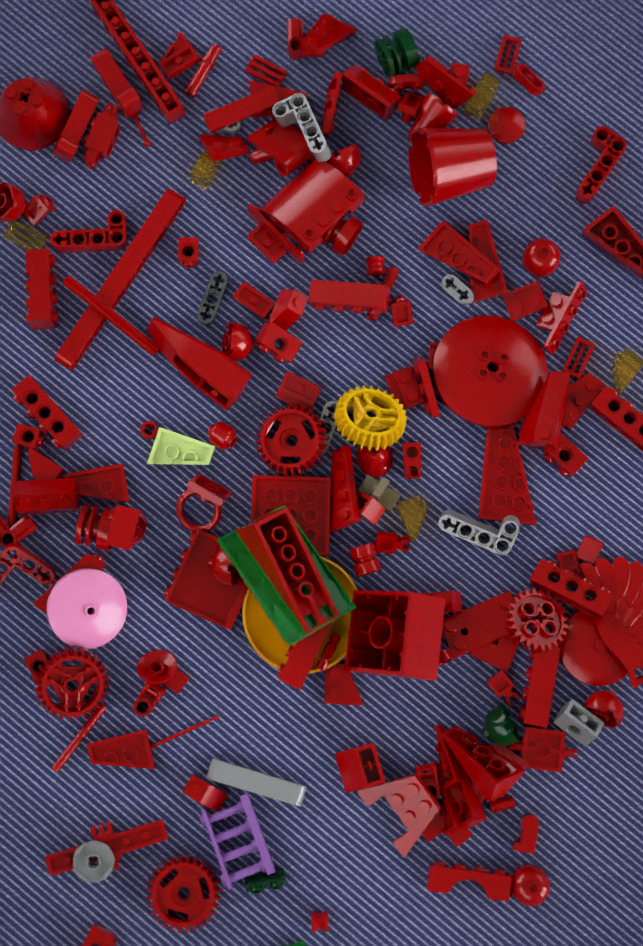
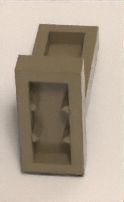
M367 475L358 491L374 498L389 512H391L401 496L388 487L390 481L384 477L379 481Z

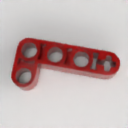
M105 48L92 55L90 60L124 116L129 118L143 110L138 93L134 87L129 85L108 49Z
M84 89L81 90L54 146L52 155L67 163L72 160L79 147L81 137L98 104L99 97Z
M605 126L597 127L591 137V145L602 152V154L575 194L576 200L581 204H587L592 200L627 147V142L624 138ZM597 135L603 136L605 140H599ZM613 146H618L620 151L615 150ZM606 160L610 163V165L606 166L603 164L602 161ZM592 175L598 176L600 180H594L592 178ZM587 187L591 188L586 195L583 194Z
M112 210L108 214V229L55 231L50 236V242L58 253L120 251L126 248L128 243L127 221L122 211ZM116 218L122 219L119 224L113 223V220ZM97 237L103 238L101 243H94ZM115 237H123L120 242H113ZM78 238L84 239L81 244H75V241Z

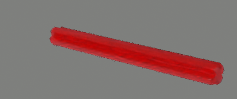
M68 275L65 278L63 285L149 354L154 356L159 351V347L73 277Z

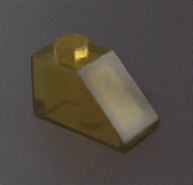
M204 151L197 158L189 173L190 182L208 190L223 160L212 162L206 151Z
M627 348L623 352L619 351L612 359L615 362L611 367L613 382L618 396L643 366V360Z
M419 495L396 505L408 536H410L411 543L417 539L427 514L426 510L428 509L424 498L420 499Z

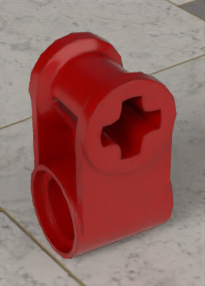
M146 682L133 705L134 712L141 717L149 716L165 694L167 687ZM141 702L148 704V711L145 713L138 711V705Z
M431 761L430 764L421 766L415 764V773L418 774L426 787L432 786L435 788L436 794L434 798L437 799L440 795L435 762Z

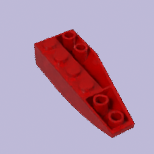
M155 317L151 319L147 333L168 361L197 389L228 411L240 399L252 375L221 351Z

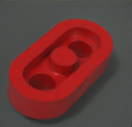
M518 63L512 70L514 79L520 82L531 95H541L545 90L544 82L525 64Z
M420 74L395 75L388 79L389 88L395 89L397 92L404 89L421 90L426 85V81Z

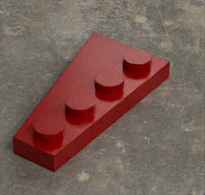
M488 220L470 224L469 243L500 269L488 285L470 277V290L474 294V300L471 303L473 304L507 294L508 290Z

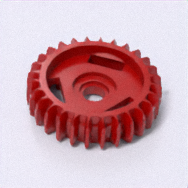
M288 404L287 410L281 405L280 412L273 408L274 415L272 416L267 413L269 420L262 419V422L265 424L264 427L258 426L262 433H256V436L261 438V440L255 441L257 445H261V447L256 449L257 452H263L259 456L260 459H266L264 464L266 466L271 464L269 469L272 471L277 467V474H280L283 470L285 476H288L289 471L292 476L296 475V471L303 475L302 469L304 468L310 472L309 465L316 467L314 461H322L318 455H325L321 448L327 447L323 440H327L328 437L322 435L327 432L326 428H320L324 425L323 421H318L319 416L317 414L313 416V410L310 409L307 412L305 406L300 410L298 404L295 405L294 409ZM307 420L316 434V437L310 439L302 424ZM280 422L281 425L272 440L269 439L271 429L276 423ZM290 436L297 437L298 442L295 446L287 444ZM282 457H300V462L282 463Z
M65 646L64 653L57 649V656L50 653L51 660L49 661L44 658L43 661L46 665L38 666L42 672L35 673L36 677L40 679L34 680V684L38 686L34 688L35 693H40L36 695L38 701L42 700L40 706H47L45 708L47 713L53 710L52 717L59 713L60 720H63L64 716L67 715L68 721H71L72 716H75L78 721L80 714L84 718H87V711L94 714L92 709L94 706L100 709L98 701L105 702L101 695H108L107 690L104 689L109 687V683L105 682V680L109 679V676L104 674L107 672L106 667H101L104 663L102 660L97 661L98 656L96 654L91 657L92 652L90 650L84 654L83 647L77 652L76 647L73 646L72 651L69 652ZM80 660L82 665L62 666V662ZM76 680L78 686L74 690H69L66 687L67 682ZM92 683L97 685L92 696L87 701H84L83 698ZM50 685H52L61 700L58 703L53 702L46 690Z
M179 855L178 861L171 857V864L167 860L163 861L164 868L160 865L157 866L159 874L152 872L155 880H148V883L153 885L146 888V891L151 892V895L146 896V899L152 900L148 908L154 907L151 915H159L156 922L161 919L164 920L162 927H165L167 923L170 924V931H172L174 926L177 927L178 933H180L182 927H185V932L188 933L190 926L196 931L198 923L201 927H204V919L207 922L211 921L209 914L215 916L216 912L212 908H219L220 906L215 902V900L221 899V896L216 895V892L222 890V888L215 886L220 882L219 879H213L217 873L213 872L210 874L209 871L212 866L210 865L205 868V860L200 864L197 863V856L193 861H190V855L187 856L186 860H183L182 855ZM172 869H175L178 874L163 887L160 881ZM203 877L206 878L210 897L205 899L199 881ZM182 887H187L190 890V896L186 899H182L178 894L179 889ZM171 909L189 914L188 919H175L168 915V910Z

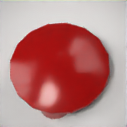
M502 107L495 110L491 114L487 125L492 137L503 145L518 140L524 134L526 127L522 114L510 107Z

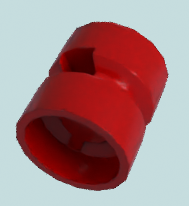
M373 543L349 550L352 561L356 562L354 569L357 577L382 570L379 560L374 558L376 550Z

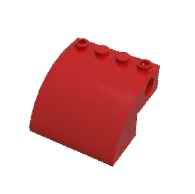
M312 159L260 210L267 220L275 223L277 230L281 234L290 235L310 254L323 242V235L347 212L351 215L364 203L365 194L332 165L325 161L318 162L316 159Z

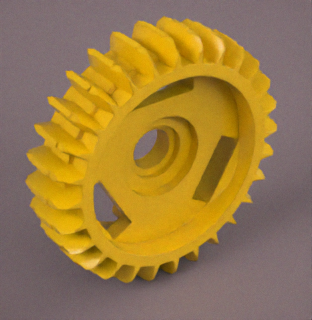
M365 385L362 386V389L356 386L354 390L349 389L348 393L344 392L343 396L339 398L334 413L335 425L338 432L342 431L341 437L347 436V442L352 440L354 446L359 444L361 449L366 446L368 450L374 447L377 451L379 446L382 449H385L386 446L391 447L393 443H397L402 437L407 421L405 416L406 410H403V404H398L399 399H393V394H387V390L382 392L380 388L375 390L372 386L369 389H366ZM348 409L353 410V422L347 414ZM373 412L376 417H369L366 413Z

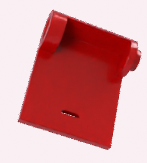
M273 118L247 137V141L274 158L277 172L284 177L314 157L303 132L292 124L286 127L281 126L276 118Z

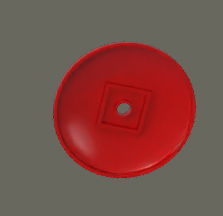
M477 316L456 324L443 336L433 358V379L437 392L443 402L460 418L484 427L508 426L524 419L548 377L546 358L536 339L517 323L497 316ZM494 364L497 367V371H489L487 365Z

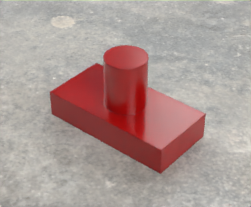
M407 91L397 109L403 112L401 120L408 123L412 122L413 116H416L425 97Z

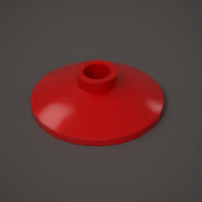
M163 650L146 653L137 664L139 677L150 684L167 682L177 671L175 657Z

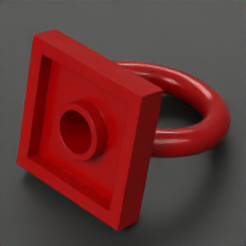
M199 473L189 480L186 486L189 489L184 491L178 498L176 514L179 522L187 530L196 532L200 528L202 531L208 532L218 525L222 516V505L231 498L233 492ZM193 495H197L202 501L214 506V516L205 525L191 523L184 514V504Z

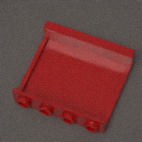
M198 528L196 532L192 531L188 540L191 542L188 550L184 548L180 560L183 562L180 568H175L171 577L174 578L172 586L167 585L163 596L166 597L165 602L231 630L249 588L241 576L234 586L220 583L214 578L212 570L209 568V559L220 548L217 542L219 538Z

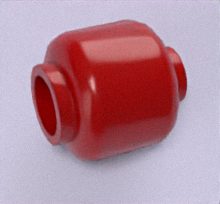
M222 421L215 425L212 424L207 432L209 442L221 450L231 449L238 438L235 428Z

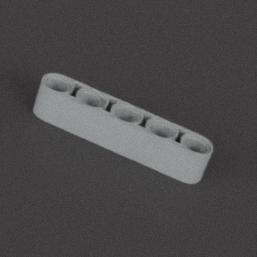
M214 758L211 760L206 777L219 783L300 807L307 788L301 784Z

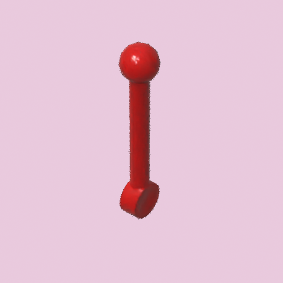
M138 113L132 115L131 118L135 120L137 124V127L144 140V146L149 147L151 145L150 140H147V137L138 120Z

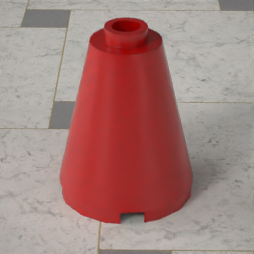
M428 93L421 104L408 137L410 138L411 132L415 128H446L456 119L457 113L447 104H443L441 99Z

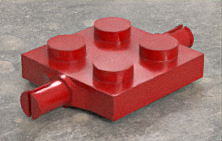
M524 727L521 743L516 742L512 744L516 747L508 746V750L520 751L521 758L530 763L526 768L562 772V762L565 756L577 758V754H570V752L578 753L577 749L566 748L564 742L565 732Z

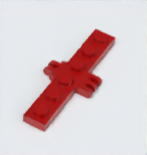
M163 819L114 834L111 821L106 822L108 829L106 831L103 823L98 824L99 833H97L95 825L90 827L93 840L106 843L113 851L115 871L120 870L118 861H121L120 854L169 839ZM81 845L45 856L50 876L74 869L73 856ZM90 856V857H89V860L91 861L90 864H91V863H94V862H97V861H98V857L95 856V857L93 858V857Z

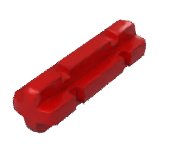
M331 633L329 642L326 643L316 668L322 671L326 670L328 661L331 660L337 648L336 644H339L341 639L339 634Z

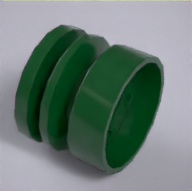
M405 27L392 32V40L387 35L383 36L382 39L374 40L377 60L388 77L395 76V72L397 74L401 73L402 65L404 68L410 69L420 62L415 41Z

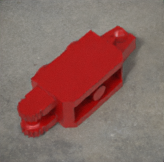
M108 103L103 112H98L97 117L92 119L91 131L84 138L83 145L86 149L84 161L89 169L96 168L100 158L106 159L110 157L120 133L117 121L119 106Z

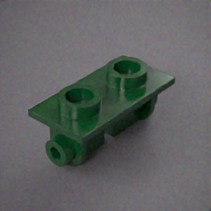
M275 867L276 872L267 875L266 872L267 877L262 876V871L244 877L247 893L257 894L261 893L263 889L271 888L272 890L282 888L283 885H287L284 868Z

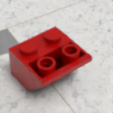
M374 742L335 753L346 793L385 783Z

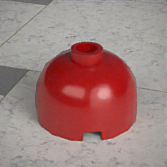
M355 143L331 153L330 159L326 162L346 177L354 174V169L361 162L358 144Z
M0 182V221H15L24 212L25 196L17 186L11 183Z
M538 238L531 241L525 247L521 261L524 269L531 273L532 276L543 278L550 276L556 271L560 264L561 254L559 247L553 241L546 238Z
M228 322L225 326L228 332L227 334L223 333L222 353L233 361H241L248 356L250 350L254 349V339H251V333L244 325Z
M220 547L214 556L210 557L209 568H211L212 574L218 582L234 586L237 584L240 574Z
M610 690L594 692L586 699L583 705L585 709L604 722L603 726L616 728L617 724L620 726L624 709L622 702L614 692Z
M528 864L519 866L513 871L510 893L517 902L524 906L532 907L540 905L546 900L550 893V881L544 870L536 865Z

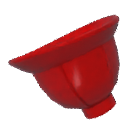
M361 445L357 449V463L363 473L374 478L388 473L393 463V454L389 446H386L385 449L379 446L377 451L374 447L368 450V447L364 446L361 449Z

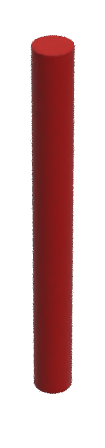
M18 446L13 448L8 525L16 523L13 493L15 482L19 481L22 448Z
M100 703V709L97 708L94 711V714L90 716L51 769L56 773L59 772L107 709L104 704Z

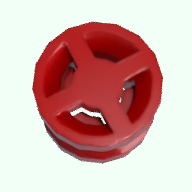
M383 256L366 258V264L368 265L366 273L368 276H380L386 273L383 267L385 263Z
M311 911L312 932L317 930L328 932V911H323L322 913Z

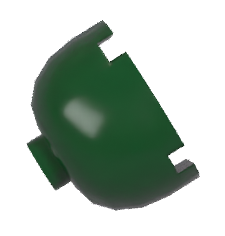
M504 704L493 708L487 713L485 727L483 728L485 737L487 739L491 738L499 746L512 745L519 740L516 726L514 723L512 724L509 717L511 715Z

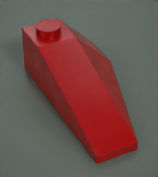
M550 372L521 425L519 445L557 450L570 373Z
M458 726L443 731L441 734L476 788L490 801L505 795L525 773V769L507 754L504 756L494 751L495 748L491 745L486 747L478 742L477 737Z

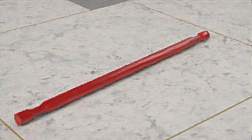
M216 715L211 719L204 720L185 730H182L165 739L153 743L150 745V747L152 749L165 742H168L176 737H179L196 728L208 724L213 720L219 719V716Z

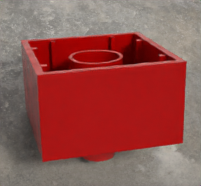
M354 590L352 602L357 608L351 611L344 671L437 681L446 599L414 592Z

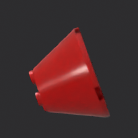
M23 78L9 84L0 93L1 137L13 147L26 149V151L45 149L57 142L70 115L68 101L63 92L55 84L42 78Z

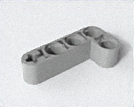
M297 93L276 103L272 112L278 123L286 127L298 121L315 159L318 162L329 160L331 150L305 95Z
M453 510L443 511L438 523L440 529L444 532L499 555H506L510 552L520 528L519 519L513 515L506 516L498 530ZM447 518H450V519H451V521L449 522V524L445 522V520H447ZM508 523H513L516 526V528L510 530L507 529L505 525ZM468 525L471 527V531H463L461 527ZM481 533H487L490 537L488 539H482L479 535ZM503 540L506 541L508 545L506 547L499 546L498 542Z

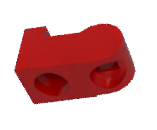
M421 442L402 443L404 479H420Z
M525 814L519 820L521 827L519 842L513 841L512 849L534 854L539 821L535 816Z

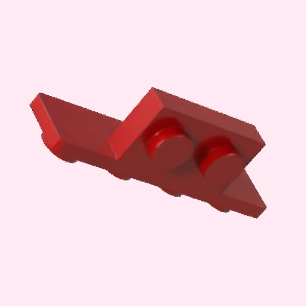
M250 204L247 208V213L259 225L247 235V239L273 265L287 252L300 265L304 263L303 251L298 246L294 247L290 243L289 237L285 233L281 234L277 230L275 223L267 220L258 207Z
M581 281L577 282L570 297L553 292L547 302L548 308L543 310L536 323L538 328L551 332L544 344V348L550 355H553L559 348L563 335L568 331L572 318L576 316L581 301L586 297L587 289Z

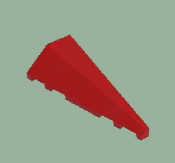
M437 725L434 727V731L437 732L438 745H435V750L439 753V763L437 764L440 796L443 799L441 816H444L445 821L443 834L449 835L474 827L486 820L487 817L464 768L441 735L443 731H446L444 725Z

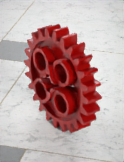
M532 588L530 591L525 589L522 593L519 592L515 595L516 597L510 600L511 603L506 607L509 611L505 613V616L509 617V619L505 623L511 625L507 631H513L514 634L511 638H518L517 645L524 643V650L530 646L531 652L537 649L541 653L544 649L548 652L563 642V637L567 635L564 630L569 627L564 622L568 618L562 615L566 610H560L559 608L562 603H555L556 596L551 599L549 598L550 592L543 595L542 589L536 593L535 588Z

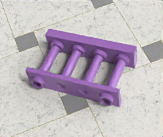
M248 793L240 796L241 801L237 805L208 815L207 810L201 811L200 821L203 828L207 827L223 872L220 878L223 886L228 887V890L234 888L232 882L254 873L266 871L267 875L276 872ZM239 812L246 813L248 820L245 821V824L215 835L212 826L213 822ZM247 831L248 833H253L255 840L251 844L222 854L219 842ZM253 851L260 853L262 859L259 860V863L229 874L225 862Z

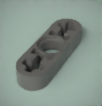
M221 271L214 272L211 275L197 312L198 321L204 326H209L214 322L228 285L227 276ZM222 277V281L224 283H219V291H217L215 289L216 281L214 279ZM216 294L218 296L217 302L209 303L207 301L208 295ZM204 305L210 308L209 316L211 318H207L206 321L203 320V316H201L202 314H206L207 307H204Z

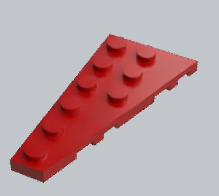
M514 424L502 427H487L478 519L502 522L506 516L513 515L519 519L520 524L536 526L537 521L533 512V504L530 499L529 487L519 452Z

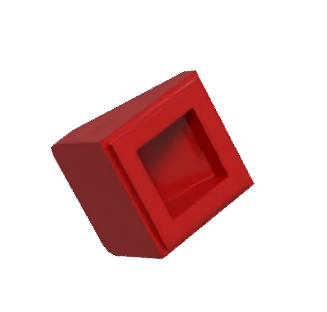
M585 535L578 547L576 557L594 564L604 542Z

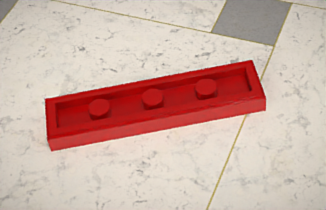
M271 86L203 114V118L211 134L272 109L280 101L274 87Z

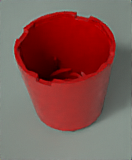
M415 128L411 132L409 140L412 142V148L408 149L409 173L415 194L419 193L421 197L419 198L421 205L425 207L432 206L491 187L494 184L497 173V159L493 140L487 130Z

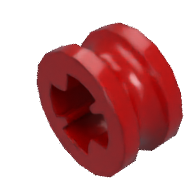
M146 421L141 425L140 432L145 439L152 440L157 436L158 427L154 422ZM147 426H150L151 428H152V427L155 428V429L152 431V433H153L152 435H149L148 433H146V434L144 433V431L147 430V428H146Z

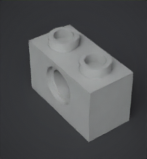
M573 699L559 710L553 721L554 724L585 747L598 737L604 725V722Z

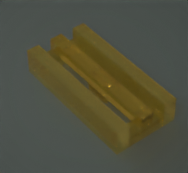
M12 221L4 234L5 239L28 250L43 248L44 242L48 239L47 236L17 221ZM14 226L39 238L40 241L34 240L14 230ZM10 233L36 245V248L11 236Z

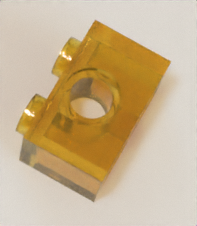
M484 72L475 87L477 92L466 103L464 113L481 121L497 93L501 81Z

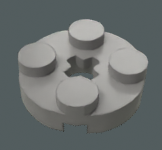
M92 840L85 842L74 853V871L85 882L95 883L103 881L111 874L114 868L115 856L113 851L102 841ZM90 856L93 858L95 856L98 857V866L93 865L91 867L89 865L91 862L89 860Z

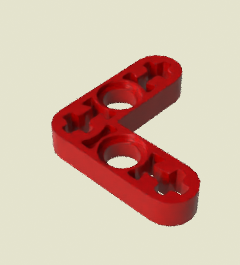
M9 543L0 553V563L7 566L6 571H0V585L14 567H17L44 585L51 584L55 579V569L50 564L17 543ZM16 550V554H13L9 561L7 558L10 551ZM28 559L33 560L35 566L28 568L25 566L24 561ZM50 572L49 576L43 577V573Z

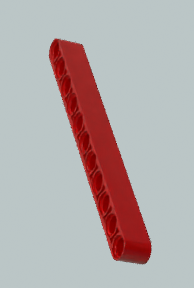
M170 188L164 193L96 294V297L112 310L116 308L186 202L185 197ZM89 305L58 350L54 361L72 371L107 319Z

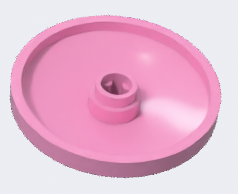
M91 568L75 570L62 577L53 587L47 602V618L52 631L64 643L79 649L81 647L84 649L97 648L111 641L123 627L127 615V600L121 585L109 574ZM92 607L90 613H87L88 608Z

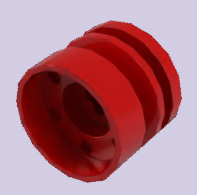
M347 213L323 235L324 239L322 242L326 246L333 240L331 250L341 257L349 251L364 225V222L354 216L345 221Z
M84 504L76 522L75 543L82 545L85 540V546L90 547L93 540L96 539L97 549L110 551L112 546L105 543L111 525L109 516L112 509L105 508L102 515L99 516L98 506H94L91 511V505Z

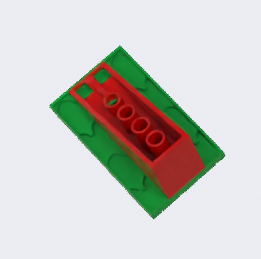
M285 505L217 539L231 564L236 568L246 586L252 591L267 617L271 619L288 645L296 643L357 608Z

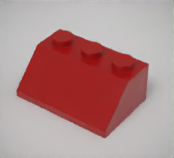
M354 65L342 74L341 89L385 121H388L401 101L400 94L395 89H389L385 86L381 79L372 77L363 67Z
M76 478L15 482L13 497L16 512L20 515L80 512L81 510Z

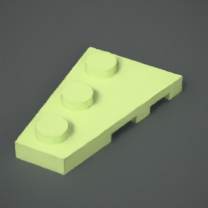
M159 427L147 464L209 465L215 446Z

